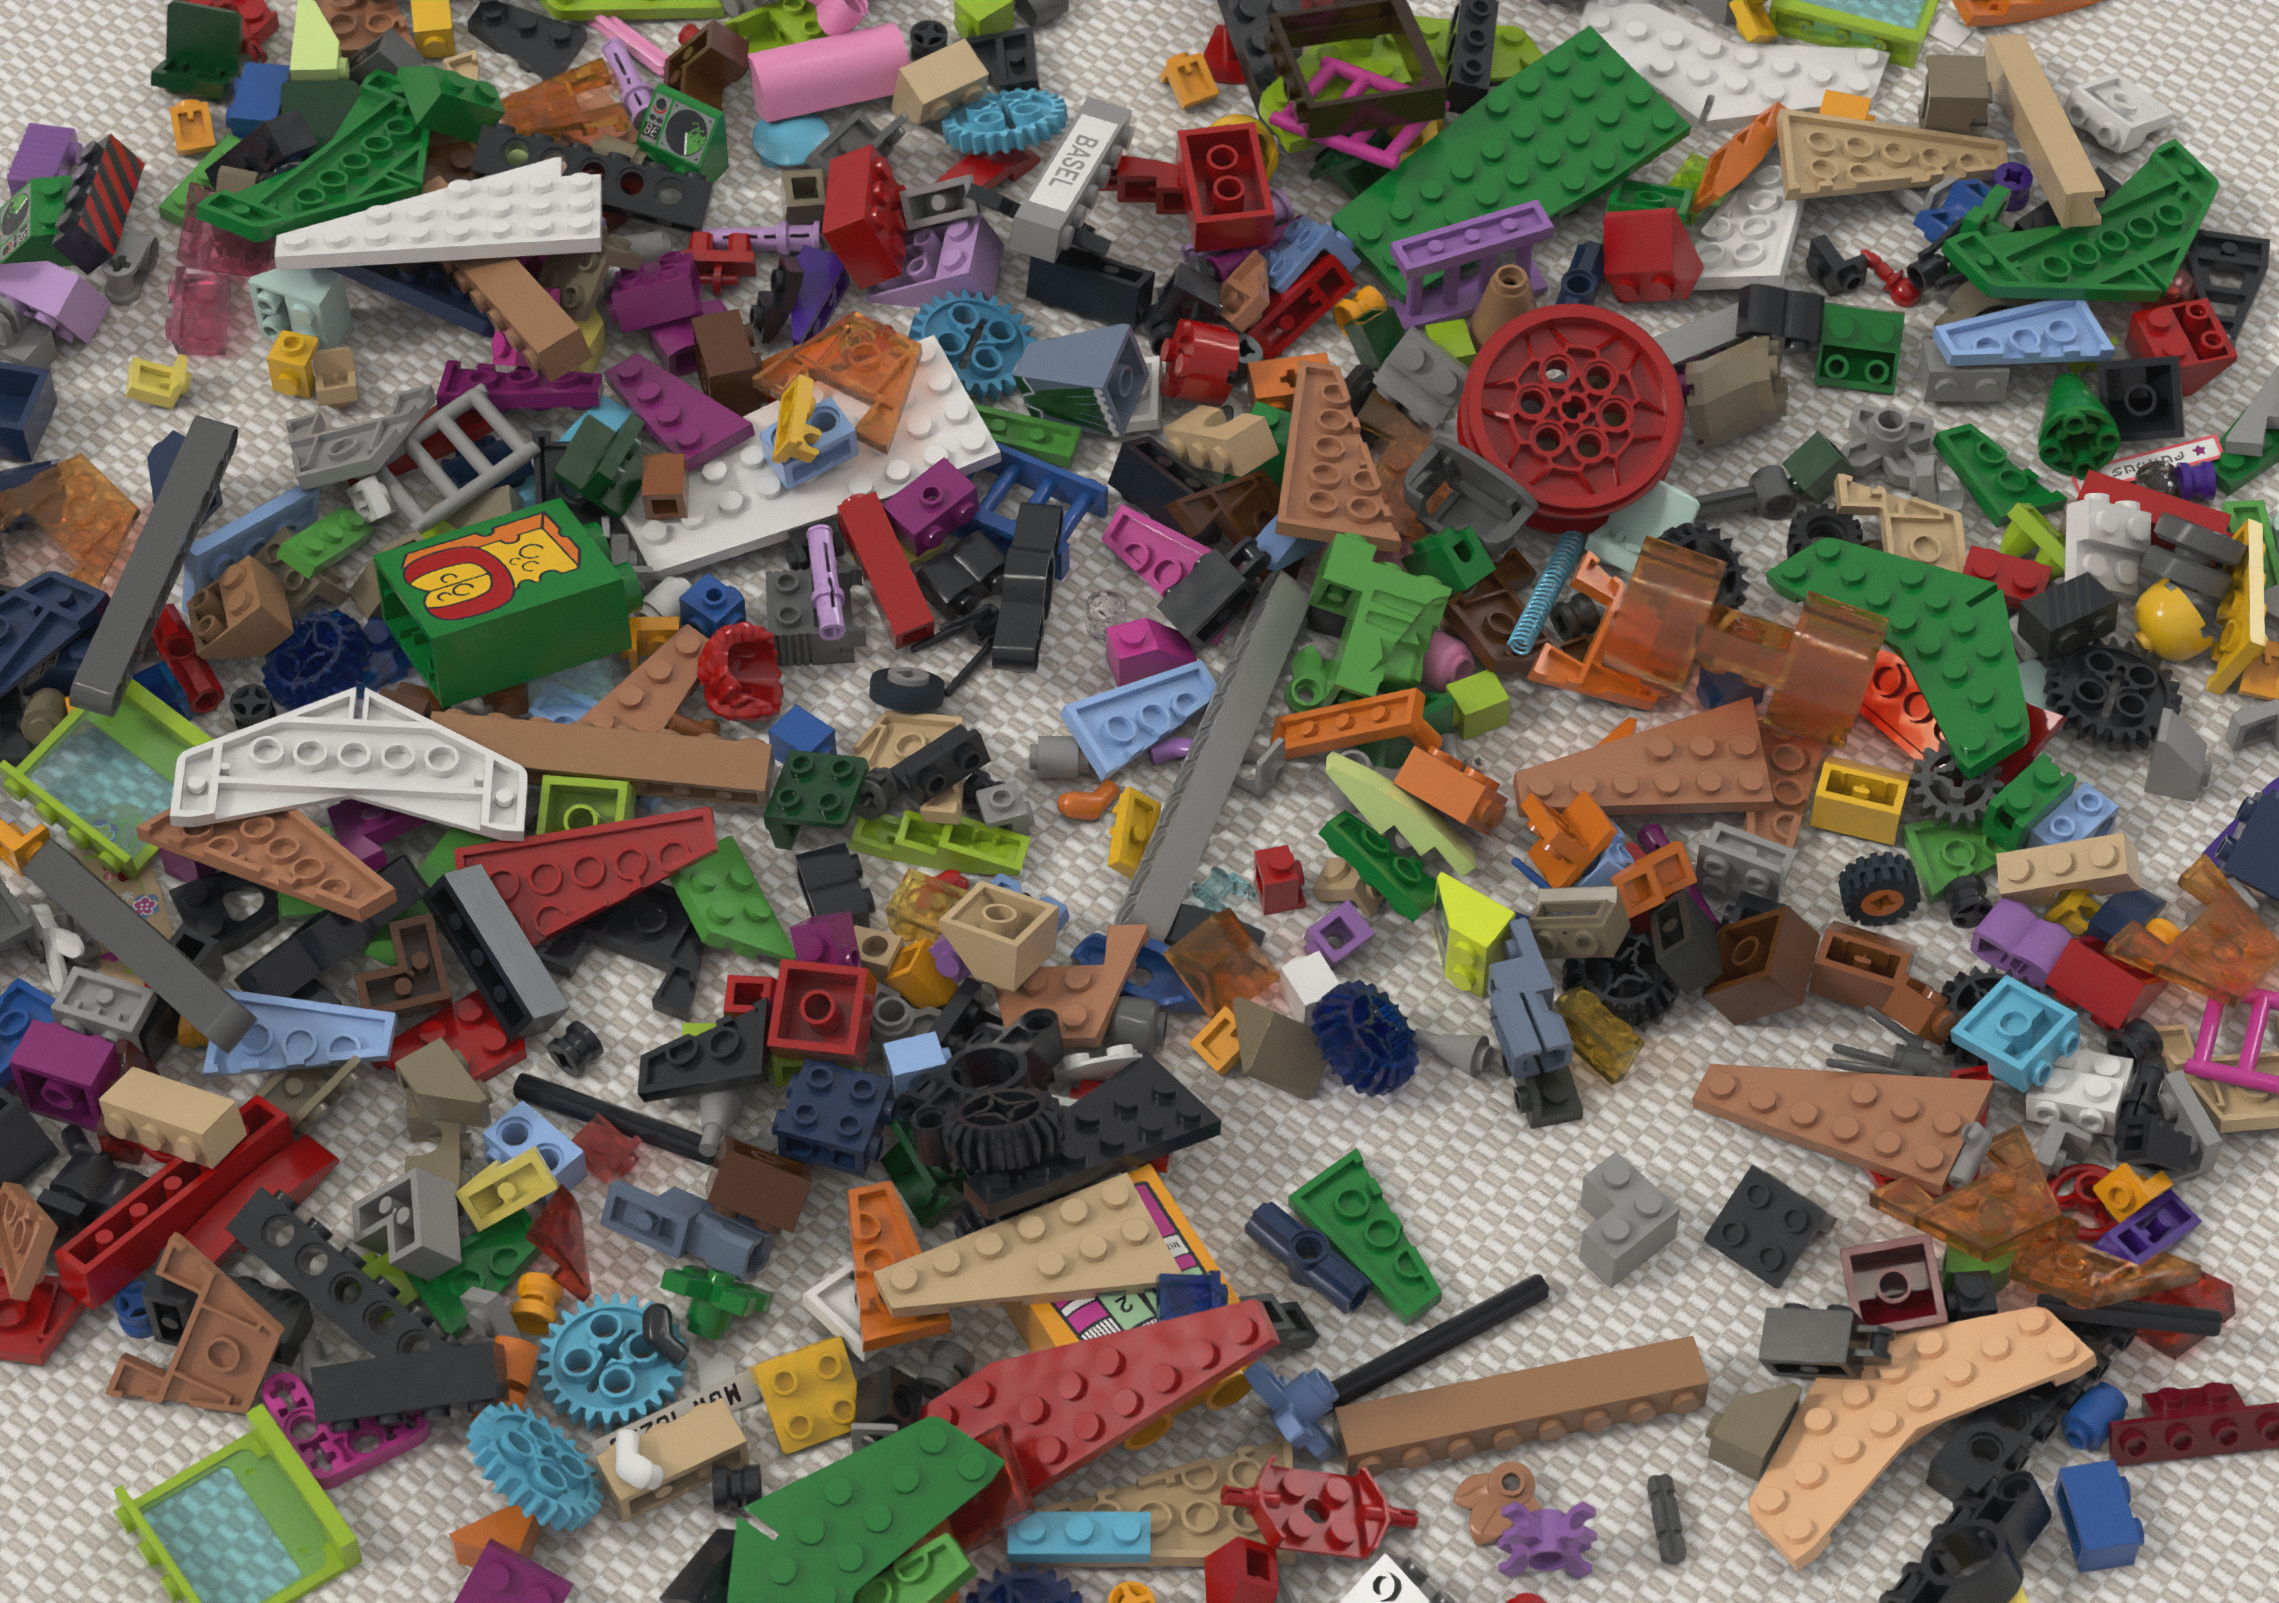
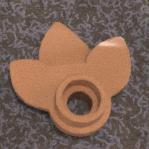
M1515 1461L1499 1464L1493 1469L1491 1474H1474L1460 1484L1453 1498V1502L1456 1505L1472 1510L1469 1526L1472 1538L1477 1546H1483L1502 1537V1531L1514 1526L1510 1519L1502 1516L1501 1507L1516 1501L1524 1505L1529 1512L1542 1509L1533 1497L1535 1480L1532 1472L1524 1464ZM1508 1477H1516L1520 1481L1519 1488L1514 1491L1506 1490L1502 1484Z

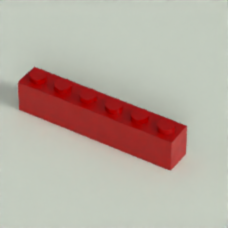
M258 1094L239 1108L247 1135L213 1169L176 1157L54 1252L63 1290L91 1310L95 1311L152 1266L157 1261L162 1248H166L169 1238L175 1232L184 1236L205 1213L237 1184L272 1156L294 1142L289 1115Z

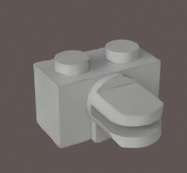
M0 296V362L47 369L58 356L51 329L36 324L30 320V317L16 312L14 304Z

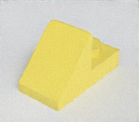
M534 1146L503 1164L499 1159L494 1161L456 1191V1196L477 1231L480 1232L558 1189L559 1183L538 1148Z

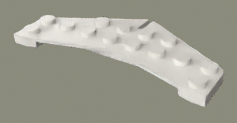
M1588 0L1579 23V32L1590 25L1658 94L1662 93L1673 102L1671 107L1695 129L1698 130L1707 105L1712 106L1706 121L1705 132L1746 127L1753 122L1754 118L1776 102H1780L1790 110L1819 114L1826 89L1871 98V108L1877 97L1890 56L1888 52L1871 48L1731 43L1644 0Z
M356 687L182 752L176 762L170 823L171 826L197 827L354 799L501 841L524 842L528 777L526 770L520 764L366 687L362 719H355L357 691Z

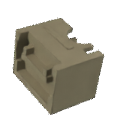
M1927 55L1928 75L1925 78L1926 84L1923 101L1921 104H1918L1919 128L1982 137V130H1978L1977 126H1988L1987 107L1993 101L1991 82H1988L1986 56Z

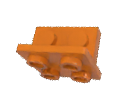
M1585 790L1578 794L1562 814L1533 793H1530L1520 804L1530 819L1526 825L1539 837L1538 841L1528 851V855L1552 888L1574 885L1596 856L1609 847L1613 837L1618 832L1592 795Z

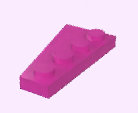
M1120 504L1101 538L1109 548L1148 582L1162 597L1172 585L1180 583L1193 570L1195 562L1201 556L1212 551V549L1123 504ZM1241 564L1238 569H1242L1244 565ZM1230 623L1211 641L1214 645H1219Z

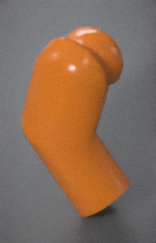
M1106 779L1093 793L1080 791L1063 793L1058 798L1057 808L1062 815L1072 819L1096 820L1121 794V791L1116 783Z

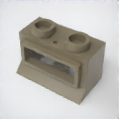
M1618 886L1538 888L1537 906L1528 920L1543 959L1614 957L1631 926Z

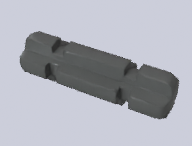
M1668 1474L1653 1475L1648 1479L1647 1490L1649 1500L1652 1502L1651 1511L1656 1537L1660 1542V1545H1658L1660 1558L1666 1564L1680 1563L1685 1560L1687 1549L1685 1539L1681 1535L1683 1529L1677 1498L1673 1494L1675 1492L1673 1478Z

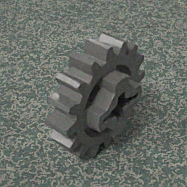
M1945 740L1940 741L1938 752H1935L1930 747L1925 748L1924 760H1915L1913 766L1914 774L1910 775L1909 787L1914 789L1912 790L1911 802H1923L1920 807V816L1924 817L1930 813L1935 815L1933 825L1936 827L1943 820L1949 821L1951 831L1956 830L1958 822H1964L1969 830L1973 829L1975 817L1983 821L1988 802L2004 789V782L1999 781L2002 774L2001 766L1990 767L1970 780L1956 767ZM1954 782L1959 783V787L1953 786Z

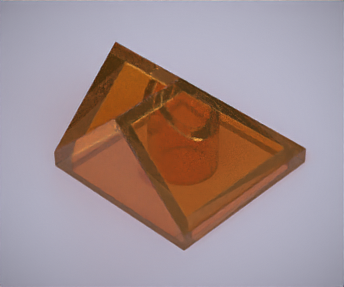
M1230 907L1209 917L1163 953L1211 1020L1224 1006H1227L1234 1012L1232 1000L1240 996L1250 1001L1280 979L1278 971Z

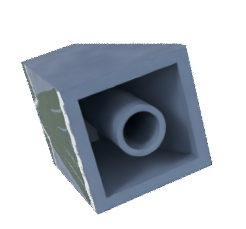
M1125 323L1028 343L1021 359L1016 361L1013 370L1014 381L1017 383L1024 399V404L1032 417L1081 427L1082 432L1120 438L1125 433L1150 375L1130 324Z

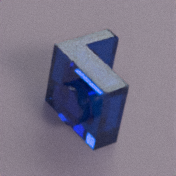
M1210 1270L1206 1275L1160 1273L1156 1277V1323L1228 1304L1227 1284L1221 1283L1220 1270Z

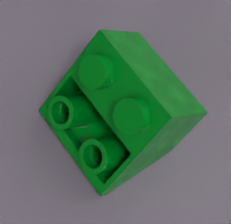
M1825 302L1821 344H1818L1814 384L1894 394L1905 313L1903 311Z

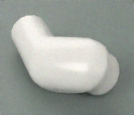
M634 1430L619 1431L616 1434L615 1470L618 1477L638 1489L645 1487L650 1490L657 1489L664 1477L662 1467L652 1464L651 1460L639 1454L640 1436L638 1432Z

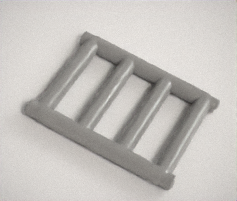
M483 383L469 389L415 426L381 469L374 473L378 483L381 482L385 485L390 497L412 522L410 524L412 532L418 530L422 535L541 452L539 446L533 441L527 443L487 398L489 393ZM472 407L481 414L513 451V453L494 466L454 421ZM439 430L443 432L479 474L478 477L460 489L420 444ZM405 453L410 456L446 498L426 513L386 467Z

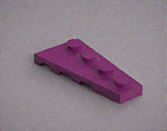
M639 353L603 372L606 383L630 411L645 422L643 426L664 450L672 454H685L688 472L755 435L751 422Z
M447 360L436 394L437 408L440 410L469 389L483 383L489 393L487 398L500 412H507L517 408H530L533 411L542 412L559 407H571L573 410L583 411L591 407L600 406L604 390L603 374L569 371L551 383L546 376L538 375V372L534 373L530 367L517 366L515 370L508 373L497 372L495 364L479 363L476 366L477 370L461 368V361ZM472 407L471 409H469V410L466 411L465 413H467V412H469V411H471V410H475V408Z

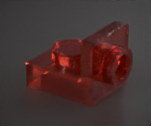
M599 1112L571 1140L584 1151L586 1167L604 1184L616 1173L623 1178L637 1164L640 1157L635 1153L643 1142L637 1135L629 1141Z

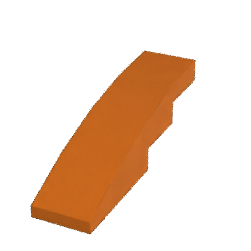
M1952 0L1967 27L2005 25L2038 20L2104 1Z
M1776 102L1754 118L1751 124L1735 134L1728 143L1710 155L1690 209L1693 213H1699L1742 182L1763 160L1778 137L1776 119L1780 108L1787 109L1780 102Z

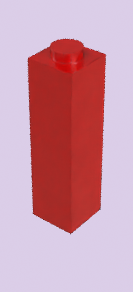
M2092 470L2088 471L2077 497V501L2084 500L2085 494L2104 493L2110 496L2109 503L2112 504L2125 500L2139 502L2140 511L2151 513L2150 545H2159L2173 551L2176 545L2159 538L2154 532L2162 511L2231 538L2235 534L2228 531L2231 514ZM2213 560L2211 566L2215 567L2217 561Z
M876 491L867 495L857 493L847 497L841 505L837 506V522L857 566L861 565L862 578L895 650L934 635V618Z

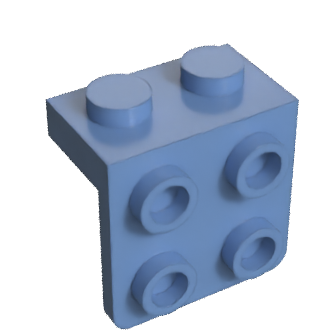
M1305 215L1291 222L1284 230L1283 238L1279 244L1262 255L1267 260L1268 286L1279 294L1284 293L1321 251L1335 255L1342 266L1349 272H1352L1362 260L1352 252L1356 245L1339 230L1335 231L1327 223L1320 225Z

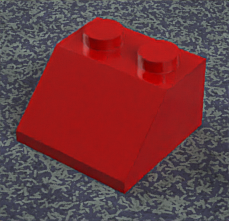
M1663 208L1606 212L1603 217L1604 275L1618 302L1688 300L1704 269V265L1676 209Z
M2093 935L2071 938L2045 981L2046 984L2055 989L2053 995L2058 1000L2073 1008L2080 1005L2092 1013L2091 1021L2111 1032L2114 1029H2124L2126 1024L2132 1019L2140 1018L2170 982L2128 954L2117 950Z

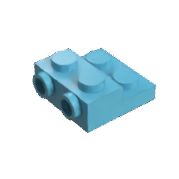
M2005 975L1950 1031L1954 1044L1987 1061L1989 1074L2023 1093L2033 1084L2039 1087L2044 1085L2051 1076L2053 1063L2061 1055L2066 1058L2071 1057L2078 1049L2081 1041L2076 1012L2008 975Z

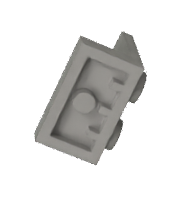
M1411 325L1385 359L1372 382L1377 385L1376 390L1386 400L1392 403L1398 401L1409 409V415L1415 422L1423 427H1429L1430 425L1437 430L1443 423L1452 405L1462 394L1469 368Z
M73 966L50 1008L54 1021L66 1026L71 1031L87 1036L100 1035L114 1043L123 1075L132 1067L150 1072L138 1035L158 1000L156 992L151 988Z
M2179 1070L2166 1074L2160 1093L2155 1101L2158 1105L2156 1116H2159L2161 1121L2174 1124V1131L2192 1136L2187 1172L2165 1173L2174 1183L2213 1170L2222 1139L2183 1072ZM2123 1111L2121 1112V1116H2120V1119H2119V1122H2118V1126H2117V1129H2116V1133H2117V1130H2118V1127H2119V1123H2120V1120H2121ZM2097 1133L2116 1168L2123 1164L2116 1161L2118 1147L2113 1142L2114 1136ZM2129 1165L2137 1176L2143 1173L2147 1179H2150L2156 1175L2155 1173Z

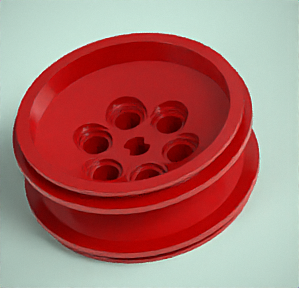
M1572 303L1544 306L1517 316L1503 325L1485 342L1477 353L1467 374L1459 402L1456 424L1458 444L1474 452L1507 474L1536 499L1539 507L1526 523V527L1560 535L1567 531H1576L1580 534L1593 533L1607 522L1610 514L1620 511L1640 500L1660 480L1664 481L1680 445L1684 428L1685 412L1682 389L1677 373L1662 347L1644 329L1628 318L1601 307ZM1553 369L1560 370L1565 374L1567 380L1563 383H1554L1549 380L1546 372ZM1600 376L1606 381L1608 386L1604 389H1595L1588 384L1587 378ZM1526 400L1536 401L1542 411L1537 414L1527 413L1522 409L1521 403ZM1572 407L1580 412L1576 419H1571L1564 415L1568 408ZM1612 412L1616 413L1622 418L1623 424L1616 427L1610 426L1604 421L1603 415ZM1542 437H1549L1555 441L1557 448L1553 451H1544L1537 445L1536 440ZM1584 443L1591 444L1597 449L1598 455L1591 458L1584 457L1578 451L1577 446Z

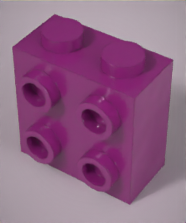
M681 251L668 252L659 256L658 261L647 264L642 262L639 272L620 268V271L615 272L613 286L609 287L610 298L607 299V307L612 322L619 321L622 333L700 313L703 287L692 252L681 254Z

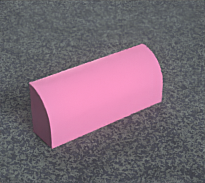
M894 22L747 54L756 112L767 123L894 95L899 68L910 64L904 39Z

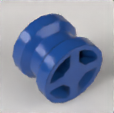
M144 1281L129 1283L116 1294L114 1299V1307L119 1316V1323L123 1332L137 1339L153 1336L147 1313L134 1316L135 1313L146 1311L141 1295L147 1283Z

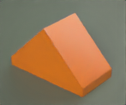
M516 1504L513 1507H505L449 1533L454 1557L458 1564L474 1568L490 1538L530 1559L543 1526L539 1524L534 1514L525 1518L522 1507Z

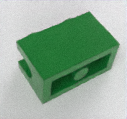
M1449 526L1435 535L1432 532L1428 533L1411 544L1413 553L1401 559L1408 574L1417 577L1420 575L1435 577L1443 583V586L1452 588L1451 594L1467 590L1496 569L1472 526L1456 531L1453 526Z
M2042 753L1988 802L1981 832L2007 852L2023 849L2028 844L2031 830L2073 793L2077 777L2070 772L2062 776L2059 767L2051 763L2052 758L2045 753ZM2009 816L2015 819L2011 830L2002 824Z

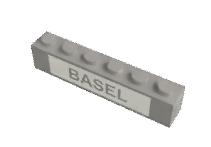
M1087 97L1016 212L1009 244L1010 250L1055 263L1062 249L1068 250L1070 248L1075 229H1078V227L1082 228L1087 208H1094L1099 188L1105 189L1110 177L1111 168L1117 169L1122 157L1123 148L1128 150L1131 145L1135 127L1130 126L1131 109Z

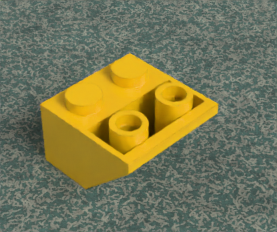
M1828 755L1823 764L1817 786L1810 826L1894 846L1909 789L1911 774Z

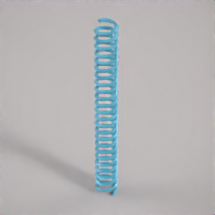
M1565 532L1557 544L1507 642V645L1510 646L1513 652L1527 655L1532 650L1583 549V544H1585V539L1579 532ZM1565 543H1572V544H1574V545L1576 546V548H1575L1574 546L1570 545V544H1565Z

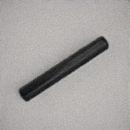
M2047 1290L2039 1291L2036 1300V1307L2049 1310L2059 1320L2212 1337L2219 1336L2222 1327V1314L2218 1309Z

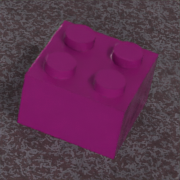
M33 1019L9 1060L22 1105L30 1113L69 1125H78L82 1129L105 1135L108 1129L105 1126V1118L98 1099L123 1076L115 1044L100 1035L87 1036L71 1031L60 1023L52 1022L48 1024Z

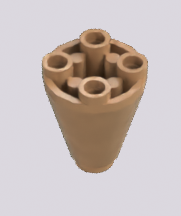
M1507 264L1496 270L1467 325L1476 355L1485 342L1503 325L1517 316L1538 308L1530 280L1524 269L1517 265Z

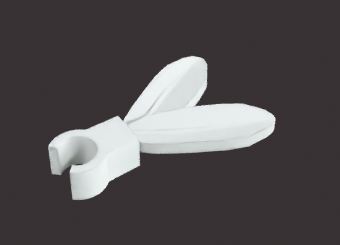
M47 904L29 905L34 918L28 919L34 927L35 936L38 941H43L50 977L55 990L59 993L68 977L63 955L70 958H80L85 953V946L78 935L58 928L59 926L54 920L50 907Z

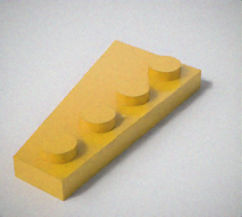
M2249 518L2232 536L2233 539L2248 545L2241 564L2237 566L2223 565V571L2231 576L2233 582L2226 599H2222L2220 607L2217 608L2215 623L2223 627L2219 642L2216 641L2212 645L2210 659L2218 663L2216 673L2208 677L2206 686L2207 691L2220 696L2254 658H2259L2263 654L2268 641V637L2265 634L2264 621L2267 605L2264 603L2266 574L2264 573L2263 557L2266 551V544L2263 543V524Z

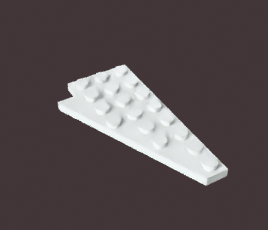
M555 157L472 181L455 180L450 182L448 187L386 205L372 206L365 211L277 235L274 256L276 271L602 252L601 174L590 175L581 172L571 176H563L562 157Z

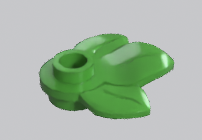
M1313 645L1300 650L1294 656L1291 663L1292 680L1285 689L1284 698L1288 708L1294 713L1320 707L1334 659L1322 662L1319 652ZM1306 692L1312 697V701L1304 702L1299 699L1298 694Z

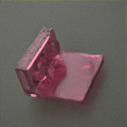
M190 182L176 260L190 269L246 277L267 272L273 238L260 243L252 242L243 236L216 228L212 224L196 219V205L206 197L217 193V191L205 184Z

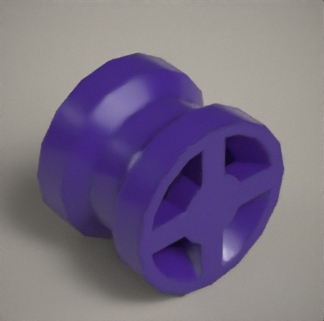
M2008 162L2001 164L1994 172L1992 188L1996 184H2000L2012 190L2005 212L2020 211L2029 202V190L2033 183V174L2029 168L2020 163Z
M2201 461L2198 466H2190L2187 462H2177L2174 470V490L2177 498L2190 501L2192 498H2200L2204 502L2214 500L2216 495V473L2212 461Z

